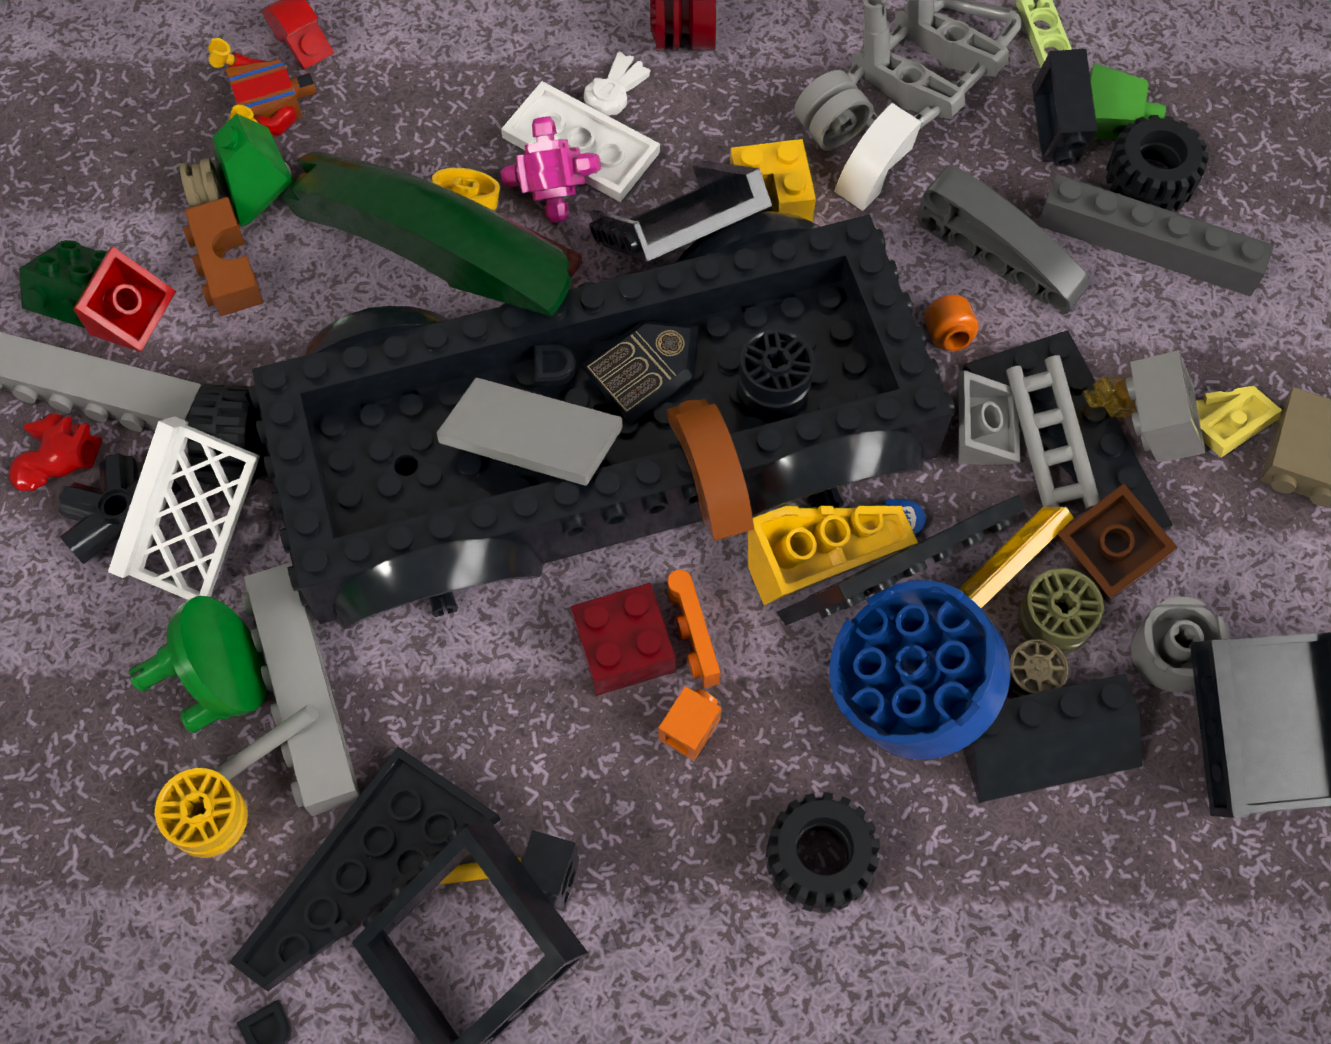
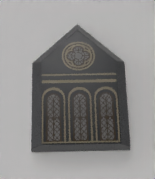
M643 320L581 364V368L629 423L633 424L694 379L699 325Z

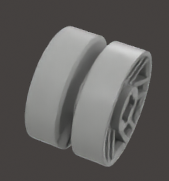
M842 70L830 71L815 79L801 93L794 108L796 118L809 131L820 148L825 151H831L856 138L866 128V122L870 117L872 118L874 111L872 103L858 89L848 74Z

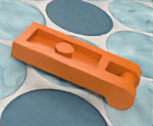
M675 570L668 577L667 594L669 601L674 605H678L681 612L680 616L675 617L681 640L689 639L693 653L687 654V661L692 678L700 677L703 689L719 685L721 672L692 578L684 570Z

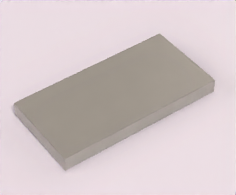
M476 377L436 434L441 444L587 486L622 430L623 424L622 417Z

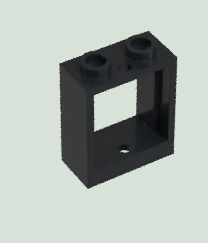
M1086 49L1050 51L1032 84L1043 162H1054V165L1063 167L1079 160L1098 130Z

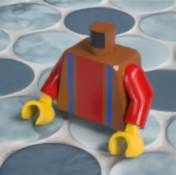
M213 38L209 43L207 50L210 52L208 60L211 66L221 68L225 63L228 66L225 70L237 105L233 106L229 120L237 113L268 127L272 136L280 137L297 119L303 117L297 100L317 94L310 73L289 78L284 62L281 60L265 61L252 59L237 52L229 54L231 50L230 45L220 38Z

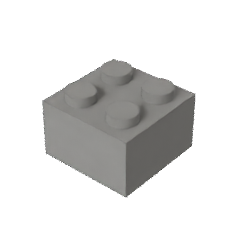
M1179 350L1130 362L1133 377L1126 378V384L1131 401L1135 400L1137 412L1132 413V421L1136 435H1141L1145 452L1151 450L1157 462L1171 461L1206 453L1194 385Z

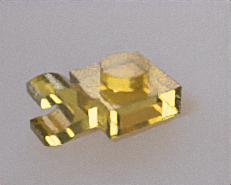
M1103 376L1093 384L1095 390H1085L1082 393L1089 407H1105L1110 417L1130 418L1132 413L1137 412L1135 400L1131 401L1128 393L1126 378Z

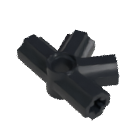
M120 453L105 456V460L99 463L101 489L74 482L70 486H65L59 496L60 507L58 511L65 518L80 521L62 534L60 538L82 564H85L120 537L139 481L137 461L133 456H125ZM174 479L171 489L174 495H176L182 488Z

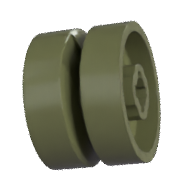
M1068 568L1048 570L1040 574L1033 581L1018 609L1019 628L1026 640L1042 639L1056 645L1064 654L1072 653L1084 645L1100 623L1104 611L1103 598L1095 583L1083 573ZM1039 646V648H1043L1049 652H1052L1047 647Z

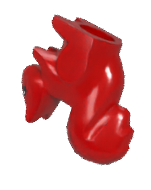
M51 413L32 423L23 425V429L31 434L34 439L41 441V445L38 451H26L12 461L9 468L11 484L15 489L22 492L35 491L38 487L45 486L48 478H60L78 469L93 468L103 441L101 436H90L89 424L84 423L80 426L74 424L71 426L72 417L66 416L63 418L59 413Z

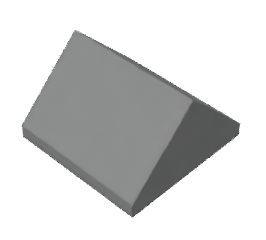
M965 370L958 372V464L1003 465L1020 463L1019 417L1010 386Z

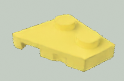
M1255 386L1236 388L1231 392L1217 391L1205 393L1204 399L1196 400L1203 441L1220 458L1279 420L1282 409Z

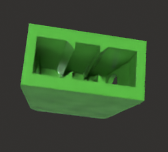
M1093 64L1090 80L1098 130L1093 138L1118 139L1125 126L1129 123L1134 124L1135 120L1140 117L1148 120L1150 115H1159L1160 118L1164 119L1166 105L1146 102L1149 83L1145 79L1099 64Z

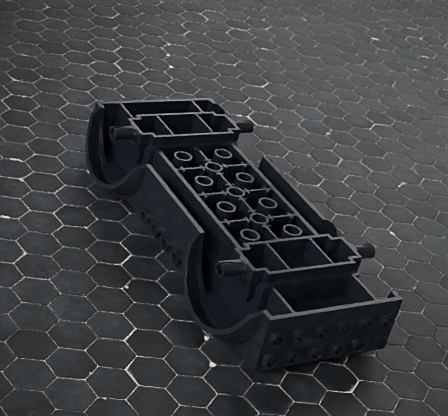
M757 212L697 239L682 253L676 263L637 273H623L613 279L597 283L586 282L577 288L569 289L564 301L553 316L507 303L497 308L453 319H448L438 313L412 306L367 308L345 315L323 328L305 345L297 358L253 368L252 373L255 385L249 386V393L254 409L259 410L261 420L256 421L258 434L262 444H266L269 454L264 456V463L270 480H274L276 491L271 493L277 516H282L285 527L279 529L285 553H290L293 566L288 567V575L294 592L298 591L302 606H310L319 624L335 620L344 630L353 628L358 623L385 611L426 598L430 599L432 615L438 617L444 615L440 600L441 596L444 598L448 614L458 611L453 591L505 580L537 578L541 576L545 563L703 521L697 490L687 457L669 424L666 409L679 406L687 400L706 398L709 405L715 403L730 433L741 465L751 505L752 517L813 494L816 496L818 507L831 504L833 508H839L844 504V501L837 487L897 473H915L916 475L923 473L924 461L937 458L945 434L948 433V426L951 417L955 413V408L951 395L943 391L939 382L940 370L938 363L934 358H929L925 348L926 337L924 330L920 324H915L912 317L910 296L906 291L902 292L900 288L897 265L893 259L889 260L887 257L882 230L875 228L870 214L819 226L808 219L790 213ZM643 320L699 325L694 379L633 424L629 423L581 368V364ZM768 328H785L798 333L810 344L815 356V367L807 401L795 413L777 418L762 416L750 410L741 400L737 389L740 354L743 345L753 334ZM558 344L568 348L574 355L576 366L572 379L560 386L536 387L534 345ZM476 377L622 417L623 424L622 430L587 486L441 444L436 434ZM412 463L418 465L417 470L409 476H402L397 473V470L403 465Z

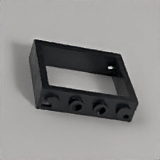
M491 821L470 826L466 822L448 835L447 840L449 844L441 852L437 851L420 863L418 866L420 873L413 880L404 882L390 894L392 901L385 908L373 912L363 921L362 925L365 929L351 942L421 1044L493 1043L588 953ZM470 853L545 956L470 1028L458 1037L388 934Z

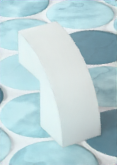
M891 103L873 122L855 147L839 177L834 192L860 210H865L880 194L887 171L913 148L921 121Z

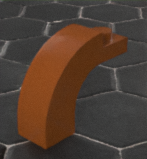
M706 398L701 400H687L679 406L666 409L669 424L685 452L694 478L702 520L713 540L717 541L753 530L754 523L741 465L730 433L716 404L709 405Z

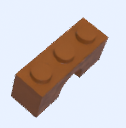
M225 197L185 209L189 225L183 226V230L190 248L196 246L198 254L192 255V259L199 277L205 276L207 284L201 285V289L208 307L215 305L220 316H225L263 304L264 301L247 255L229 260L222 258L230 249L245 245L229 198Z

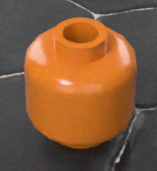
M960 295L939 297L928 306L924 314L925 326L931 341L937 348L942 350L959 351L968 347L979 330L978 320L971 304L965 297Z

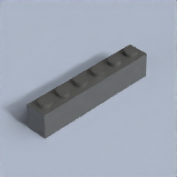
M1056 174L1037 224L1040 227L1250 297L1266 273L1274 246L1273 244Z

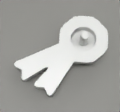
M619 51L608 78H595L593 82L585 87V104L605 115H617L627 105L626 92L647 79L650 75V69L643 67L641 61H637L630 68L634 61V56H625Z

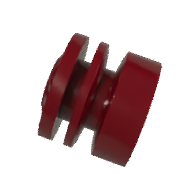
M650 0V32L656 44V51H665V35H673V51H679L682 35H689L692 51H715L716 0Z

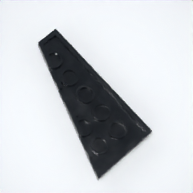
M1068 330L964 364L963 370L1010 386L1006 373L1007 369L1021 366L1024 377L1047 371L1046 358L1060 355L1100 501L1122 484H1125L1164 531L1170 530L1173 526L1171 520ZM1052 386L1028 392L1034 414L1058 408ZM1062 423L1038 429L1044 451L1068 445ZM1072 460L1059 463L1071 476V479L1078 483Z
M1018 494L776 613L783 623L788 625L819 612L823 619L842 609H848L866 600L867 596L879 593L897 584V581L902 578L910 577L928 568L924 560L932 557L934 562L937 563L957 553L954 545L961 542L963 547L966 548L985 539L986 536L983 530L990 528L993 534L1014 524L1011 516L1026 508Z
M397 747L229 963L260 987L270 991L361 924L373 912L392 901L390 894L398 886L408 880H413L420 873L418 866L423 860L437 851L441 852L449 844L447 837L454 829L466 822L469 826L486 821H491L495 825L501 820L500 816L409 753Z

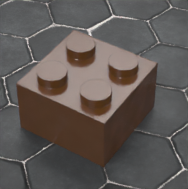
M1122 484L1057 533L1056 539L1083 574L1095 583L1101 595L1108 603L1171 557L1178 549L1125 484Z

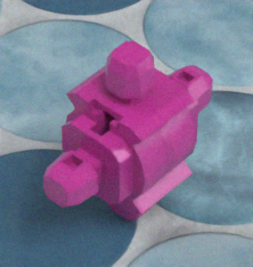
M551 117L535 118L532 123L533 137H536L537 143L524 145L526 154L516 155L517 164L506 166L501 170V180L503 185L507 187L520 186L521 193L532 192L533 201L546 199L547 205L544 206L550 223L566 221L569 210L568 202L565 203L564 196L576 195L575 185L585 184L584 176L595 174L601 170L600 157L595 153L581 154L580 147L570 148L568 139L555 140L554 135L557 134Z

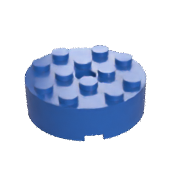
M928 580L902 582L869 597L866 600L868 604L858 612L852 621L846 620L837 635L831 653L830 684L834 699L841 712L853 726L876 746L902 758L918 760L935 759L955 753L977 740L998 716L1004 705L1010 684L1011 669L1008 650L995 625L983 610L961 590L941 582Z

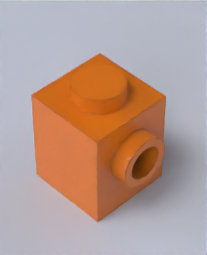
M685 686L658 727V740L695 761L721 719L722 707L717 705V699L710 693L702 689L693 691Z

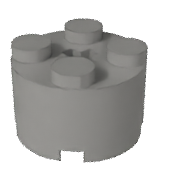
M1190 597L1169 598L1151 610L1134 632L1131 641L1132 660L1143 680L1150 685L1170 692H1185L1194 689L1195 683L1190 643L1220 639L1229 640L1228 629L1218 614L1215 616L1205 608V603Z

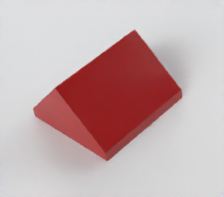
M110 247L73 310L89 335L142 352L176 291L115 247Z

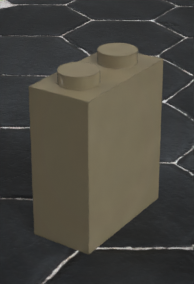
M1293 387L1280 405L1282 413L1279 420L1275 423L1260 481L1271 484L1272 489L1277 492H1295L1310 497V501L1318 506L1329 507L1331 506V399Z

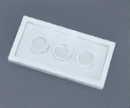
M541 81L501 129L503 139L525 150L524 145L537 143V139L533 137L532 133L533 120L535 118L551 117L557 134L554 135L555 140L568 139L569 147H580L581 154L595 153L599 155L601 170L595 174L584 176L585 183L619 202L624 199L660 153V143Z

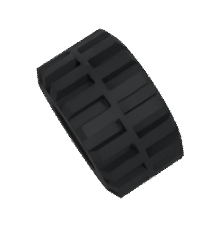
M1150 115L1148 120L1144 117L1137 118L1134 124L1129 123L1125 126L1123 132L1120 133L1107 163L1106 182L1112 183L1110 191L1172 211L1174 207L1178 211L1184 206L1185 202L1188 203L1192 198L1207 168L1206 164L1209 160V153L1205 152L1207 147L1205 141L1198 139L1200 134L1196 129L1190 130L1187 128L1188 123L1182 120L1180 123L1173 120L1174 117L1166 115L1165 119H1163L1159 115ZM1145 159L1157 160L1165 164L1169 169L1154 167Z
M204 384V386L199 388L192 403L188 426L259 455L260 458L250 485L255 484L264 465L267 447L266 444H262L258 434L256 421L261 420L259 410H255L252 404L249 386ZM188 438V455L191 467L208 460L201 443ZM214 449L217 456L223 453ZM230 455L219 460L229 483L241 477L246 462ZM211 464L194 470L198 482L220 485Z
M823 792L822 798H815V794L811 793L805 795L801 802L795 799L789 803L785 812L781 811L777 816L766 847V857H768L766 867L768 874L774 877V887L778 892L783 890L787 894L785 899L792 905L797 901L803 904V910L809 912L813 908H821V913H829L832 908L838 907L841 910L847 907L852 900L856 901L874 877L873 875L879 864L880 858L877 857V853L880 850V841L874 838L876 827L873 821L867 823L864 820L866 812L860 806L856 810L852 809L849 806L850 799L842 796L840 802L832 800L833 793ZM815 830L827 831L837 836L844 844L848 855L844 869L832 875H820L807 869L800 861L796 851L800 837Z

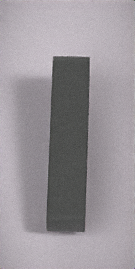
M956 166L945 167L923 193L917 216L920 227L952 247L957 245L967 252L965 255L985 266L987 264L998 271L997 275L1013 285L1018 283L1029 290V295L1045 305L1050 303L1060 310L1059 313L1061 315L1068 314L1090 286L1087 274L1049 234L1008 200Z

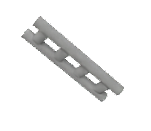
M1060 355L1046 358L1047 371L1024 377L1021 366L1007 369L1006 373L1042 506L1059 507V503L1083 498L1085 509H1091L1100 502ZM1052 386L1058 408L1034 414L1028 392ZM1062 423L1068 445L1044 451L1038 429ZM1072 460L1078 483L1054 488L1049 466Z

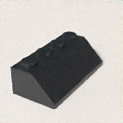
M1126 674L1006 699L991 726L977 740L963 748L979 803L1142 767L1140 713Z

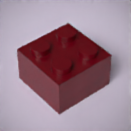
M651 583L571 606L573 624L596 696L675 673L676 657Z

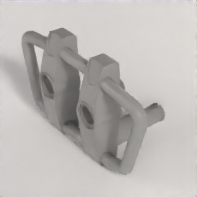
M863 0L865 22L862 27L863 45L861 46V53L855 51L851 55V69L847 74L855 84L864 77L893 99L902 109L918 112L913 117L921 121L919 128L921 129L935 117L952 119L962 107H965V93L982 76L996 77L997 73L1005 65L1009 64L1007 46L1019 32L1021 19L1010 8L975 0H908V3L905 5V12L900 10L895 14V28L890 32L889 22L886 18L887 0ZM945 8L1007 23V25L993 40L969 27L965 22L954 20L937 11ZM907 36L939 60L944 67L966 73L953 84L928 70L921 63L910 61L890 51ZM874 111L872 118L870 117L866 122L868 127L879 117Z

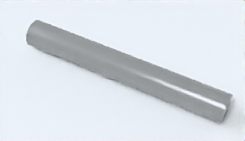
M311 704L306 705L219 766L217 772L229 781L319 718L318 710Z

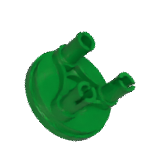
M196 596L181 604L168 623L167 643L158 648L156 655L129 669V675L132 676L140 672L137 676L130 678L133 686L140 691H147L153 685L168 677H179L185 688L197 701L196 704L181 711V721L191 733H197L205 726L219 719L227 720L233 716L246 715L259 708L267 695V688L261 673V667L265 666V661L262 653H258L255 648L250 630L232 609L221 601L208 596Z

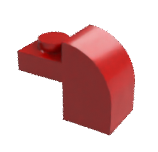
M278 0L262 9L261 12L276 38L280 42L285 40L303 70L334 54L333 49L316 22L318 17L306 0Z

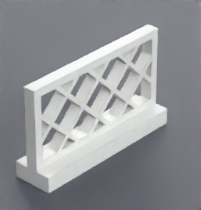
M174 416L158 421L108 572L121 578L130 575L187 600L196 596L211 597L260 456L188 426L187 421ZM188 438L201 443L208 460L191 467L184 452ZM214 449L223 453L217 456ZM229 455L246 462L241 477L230 483L219 462L220 459ZM180 464L183 471L177 473ZM211 464L221 486L203 493L194 470ZM185 475L195 497L178 504L171 488L174 479ZM238 484L234 494L231 487ZM223 490L230 509L227 516L216 520L206 497ZM167 502L170 508L164 510ZM198 502L208 524L191 530L181 508ZM172 512L182 535L166 541L159 523L162 516ZM225 522L221 531L218 524ZM210 528L217 546L213 553L203 557L193 535ZM185 538L194 561L178 567L168 545ZM155 539L157 545L151 547L153 540ZM160 549L169 568L168 572L161 575L144 569L149 553ZM212 559L210 566L208 567L206 561ZM195 565L198 566L204 579L200 592L187 586L181 571ZM172 575L174 581L171 580V579H168V578H166V577H169V576Z

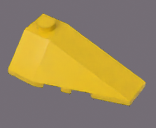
M784 506L753 518L754 529L748 531V569L765 606L918 542L902 506H858L856 508H833V506L798 508V506Z

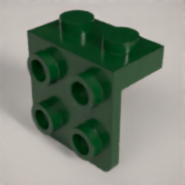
M64 240L19 268L22 309L85 328L73 308L108 251H98L81 246L76 241Z

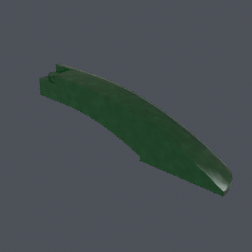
M310 152L297 160L305 172L294 177L293 183L281 195L294 215L300 219L337 228L384 247L445 280L451 288L553 316L564 301L571 284V278L568 274L570 262L564 252L555 244L459 193L393 168L324 152Z

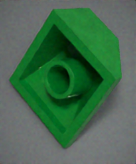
M236 113L212 138L216 172L240 226L250 224L293 183V179L269 128Z

